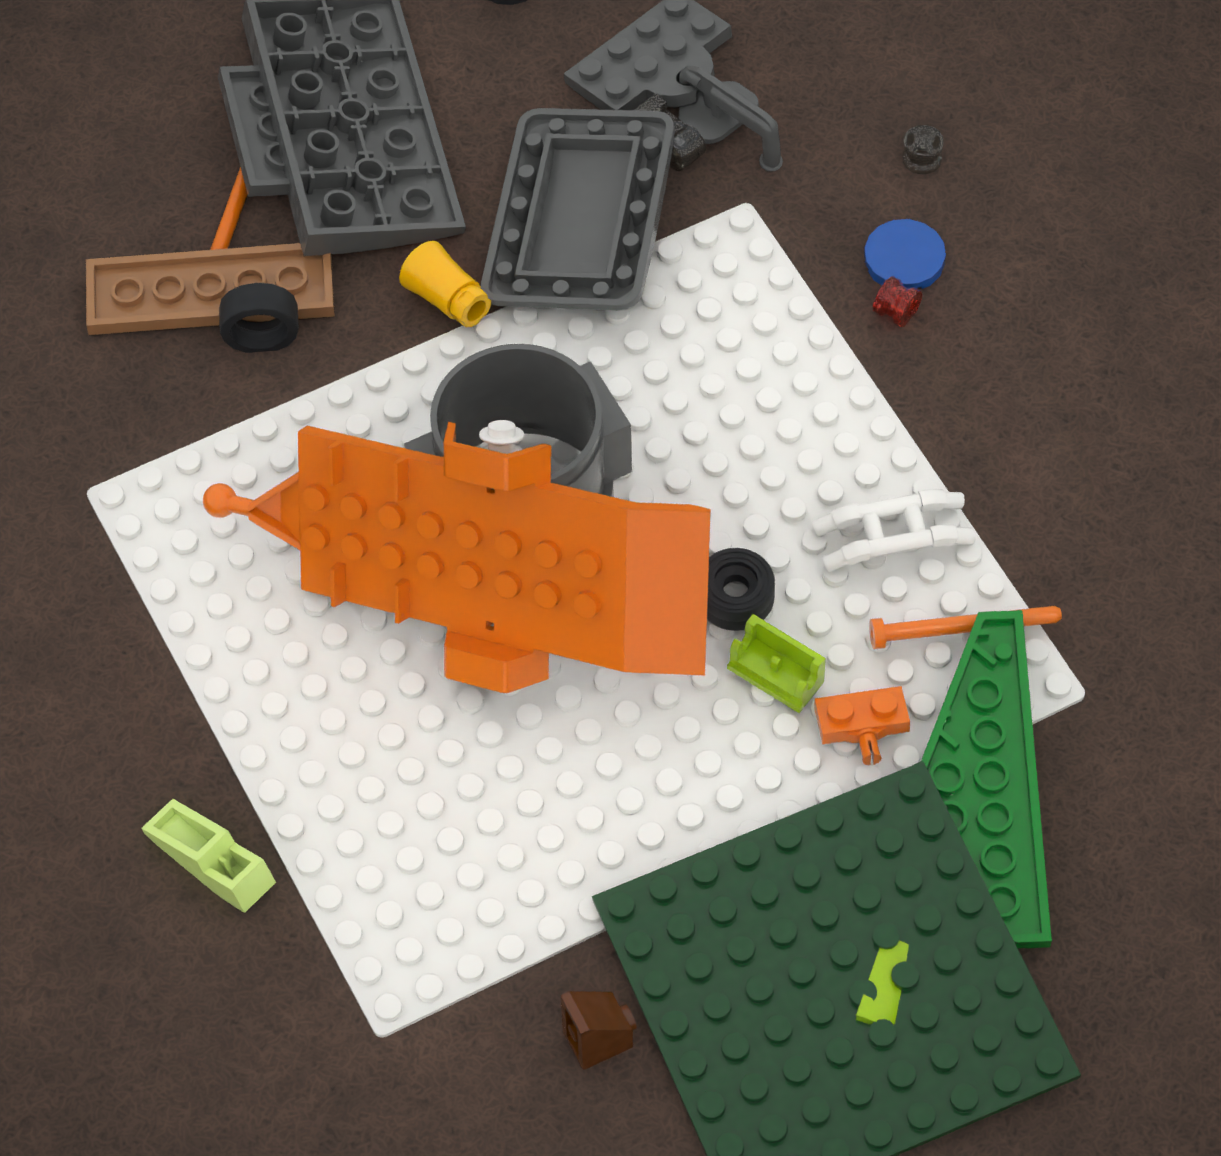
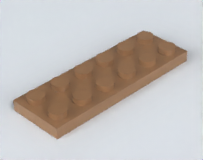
M295 243L86 259V326L88 334L98 335L219 325L221 299L230 290L251 283L274 284L285 288L293 294L298 304V319L333 317L335 312L332 255L328 253L324 255L303 256L301 244ZM254 315L243 318V320L250 322H264L275 319L266 315Z

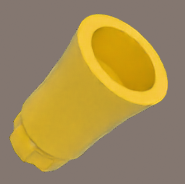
M428 241L419 245L408 255L401 267L399 275L400 284L405 289L433 304L450 319H456L465 327H473L488 314L491 307V300L488 298V295L481 289L480 284L450 257L439 242Z

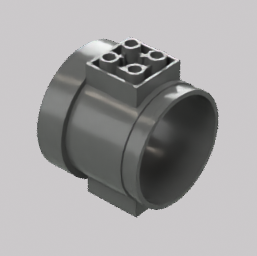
M506 344L487 348L457 364L444 377L434 395L430 412L432 431L404 443L406 449L444 457V438L448 422L456 423L457 443L476 447L484 442L479 437V432L483 428L488 427V424L492 421L507 420L513 422L515 427L523 430L524 434H539L559 439L581 452L568 465L551 474V483L614 497L613 480L632 472L631 424L592 362L578 365L562 353L531 344Z

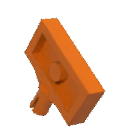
M902 686L821 697L814 700V709L822 744L843 741L859 743L863 757L862 760L865 765H871V756L873 765L879 763L882 759L877 740L891 734L910 732V719Z

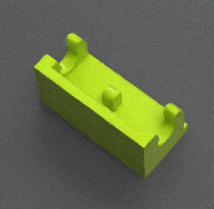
M753 614L746 622L745 635L742 641L735 638L731 644L730 662L727 664V669L800 713L824 683L826 658Z

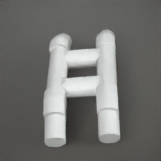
M943 489L918 491V494L861 505L856 503L845 505L832 510L826 516L812 521L818 536L863 522L867 539L854 541L842 546V549L823 556L828 572L848 564L851 566L861 561L870 560L871 557L917 548L973 544L976 539L974 528L936 525L926 529L921 513L929 510L962 509L965 500L963 493L945 492ZM904 513L910 533L884 537L879 518Z

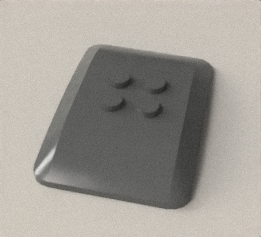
M537 108L525 112L520 117L481 280V289L488 295L492 305L619 311L627 310L640 301L658 230L674 142L675 126L668 114L660 111Z

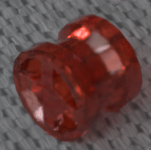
M891 276L878 291L873 303V312L880 316L887 314L893 318V322L896 325L905 327L919 308L922 292L915 287L910 289L904 287L900 279Z

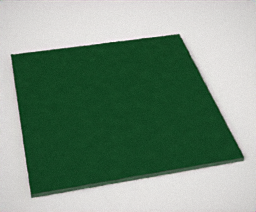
M923 761L592 896V901L706 1156H897L1081 1078V1074ZM899 940L909 944L907 960L896 964L891 974L893 983L901 990L895 1024L886 1019H879L872 1024L856 1020V1014L863 994L872 998L873 1001L877 996L876 986L868 979L879 948L892 949L899 943Z

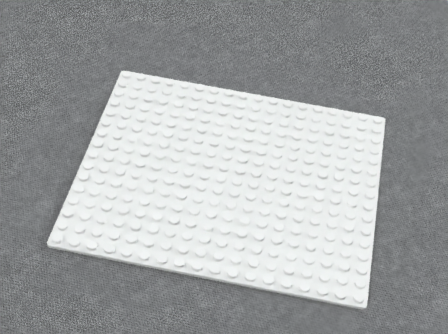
M749 203L738 205L656 241L641 299L635 306L627 310L504 307L484 316L473 327H458L95 485L87 491V497L369 1025L374 1034L382 1038L606 931L592 901V896L921 762L971 632L886 641L885 648L873 649L869 632L870 619L882 618L884 624L973 615L986 611L1029 609L976 531V539L973 544L917 548L871 557L870 560L861 561L851 566L848 564L828 572L823 556L842 549V546L854 541L867 539L863 522L818 536L812 521L826 516L832 510L855 503L861 505L918 494V491L928 489L949 491L762 218ZM531 344L546 347L564 354L578 365L591 361L631 424L632 472L613 480L614 497L639 503L691 504L711 509L709 557L723 549L744 548L756 552L768 562L775 577V598L773 607L764 621L826 658L824 683L800 713L794 711L727 669V664L730 662L731 644L735 638L742 641L745 631L722 629L708 620L705 676L621 672L549 653V679L510 693H500L447 679L444 677V643L447 627L410 617L398 624L395 623V613L348 601L332 607L331 597L301 590L300 550L251 522L248 516L232 513L224 518L211 516L203 506L204 492L213 484L223 483L230 486L237 496L255 500L299 471L298 431L307 425L405 448L404 443L432 431L430 412L434 395L444 377L461 361L479 351L499 345ZM524 434L523 440L515 443L516 446L522 449L543 443L551 445V474L568 465L581 453L568 443L539 434ZM483 442L476 447L482 448L488 445V443ZM961 509L921 512L926 529L936 525H955L956 527L973 528ZM904 513L879 518L884 537L910 533ZM734 581L728 583L724 587V591L730 596L739 597L744 595L748 588L745 584ZM1041 625L1024 626L1033 724L1082 701L1085 696L1084 688ZM902 686L910 719V732L891 734L877 740L882 757L879 763L873 765L871 756V765H865L862 760L863 757L859 743L843 741L822 744L814 709L815 698Z

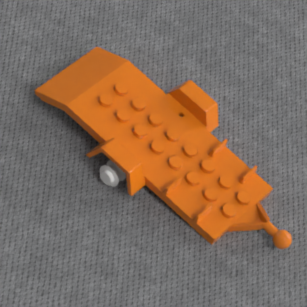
M496 420L490 422L488 427L483 428L479 432V437L488 445L482 448L457 443L456 423L448 422L444 438V457L307 425L298 431L299 471L255 500L237 496L230 486L223 483L213 484L204 492L203 506L211 516L224 518L232 513L248 516L251 522L300 550L301 590L331 597L332 607L348 601L395 613V623L398 624L410 617L447 627L444 643V677L447 679L500 693H510L549 679V653L621 672L705 676L711 509L691 504L632 502L551 483V445L543 443L526 449L516 446L515 443L523 440L524 432L520 428L515 427V424L511 421Z

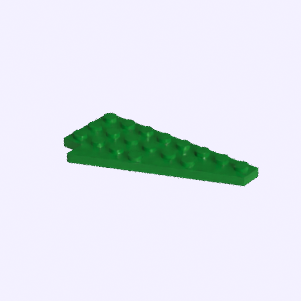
M1023 611L978 612L921 761L924 762L1017 948H1048L1051 946L1052 937Z

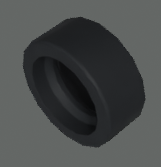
M268 283L245 284L230 290L221 299L219 307V325L222 339L233 349L245 353L278 351L289 346L296 339L299 329L298 304L294 295L283 287ZM254 315H266L275 318L264 322L243 320L245 317Z

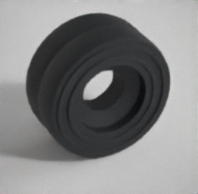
M744 548L723 549L709 557L707 620L717 627L733 631L745 630L746 622L753 614L764 620L770 613L775 598V577L768 562L756 552ZM737 581L745 584L748 591L742 596L733 597L724 591V587L730 582Z

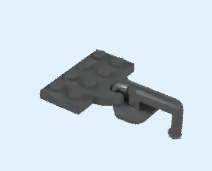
M662 0L564 73L565 83L601 110H635L646 101L659 106L679 107V122L694 128L700 134L697 141L701 143L711 144L719 142L744 124L761 136L763 153L760 156L759 163L762 169L776 171L782 166L779 129L775 119L759 107L758 98L753 92L738 82H721L715 77L710 53L732 37L731 25L694 0ZM679 124L680 129H681L682 131H685V130L688 129L687 127L681 126V125ZM689 129V130H688L687 132H685V133H687V134L689 135V134H690L692 131H694V130ZM694 131V133L691 134L690 136H691L692 138H695V137H697L698 135H697V133Z

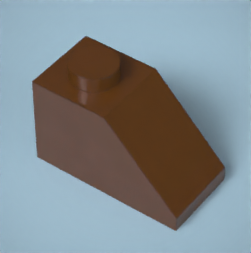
M568 991L560 995L563 1034L583 1070L633 1048V1031L637 1029L635 1019L626 1004L619 1006L612 992Z

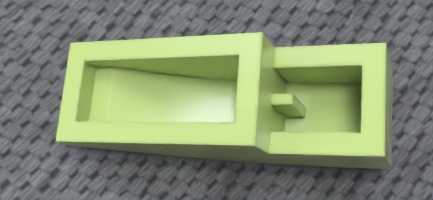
M175 799L166 804L141 828L144 834L215 894L244 913L276 883L264 859L235 843L228 830Z

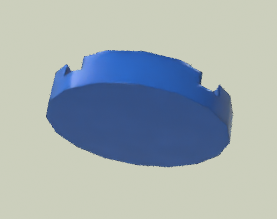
M911 219L892 220L878 226L869 235L864 248V260L872 279L884 288L898 292H911L912 288L922 286L921 289L931 286L941 276L945 265V246L937 231L925 223Z

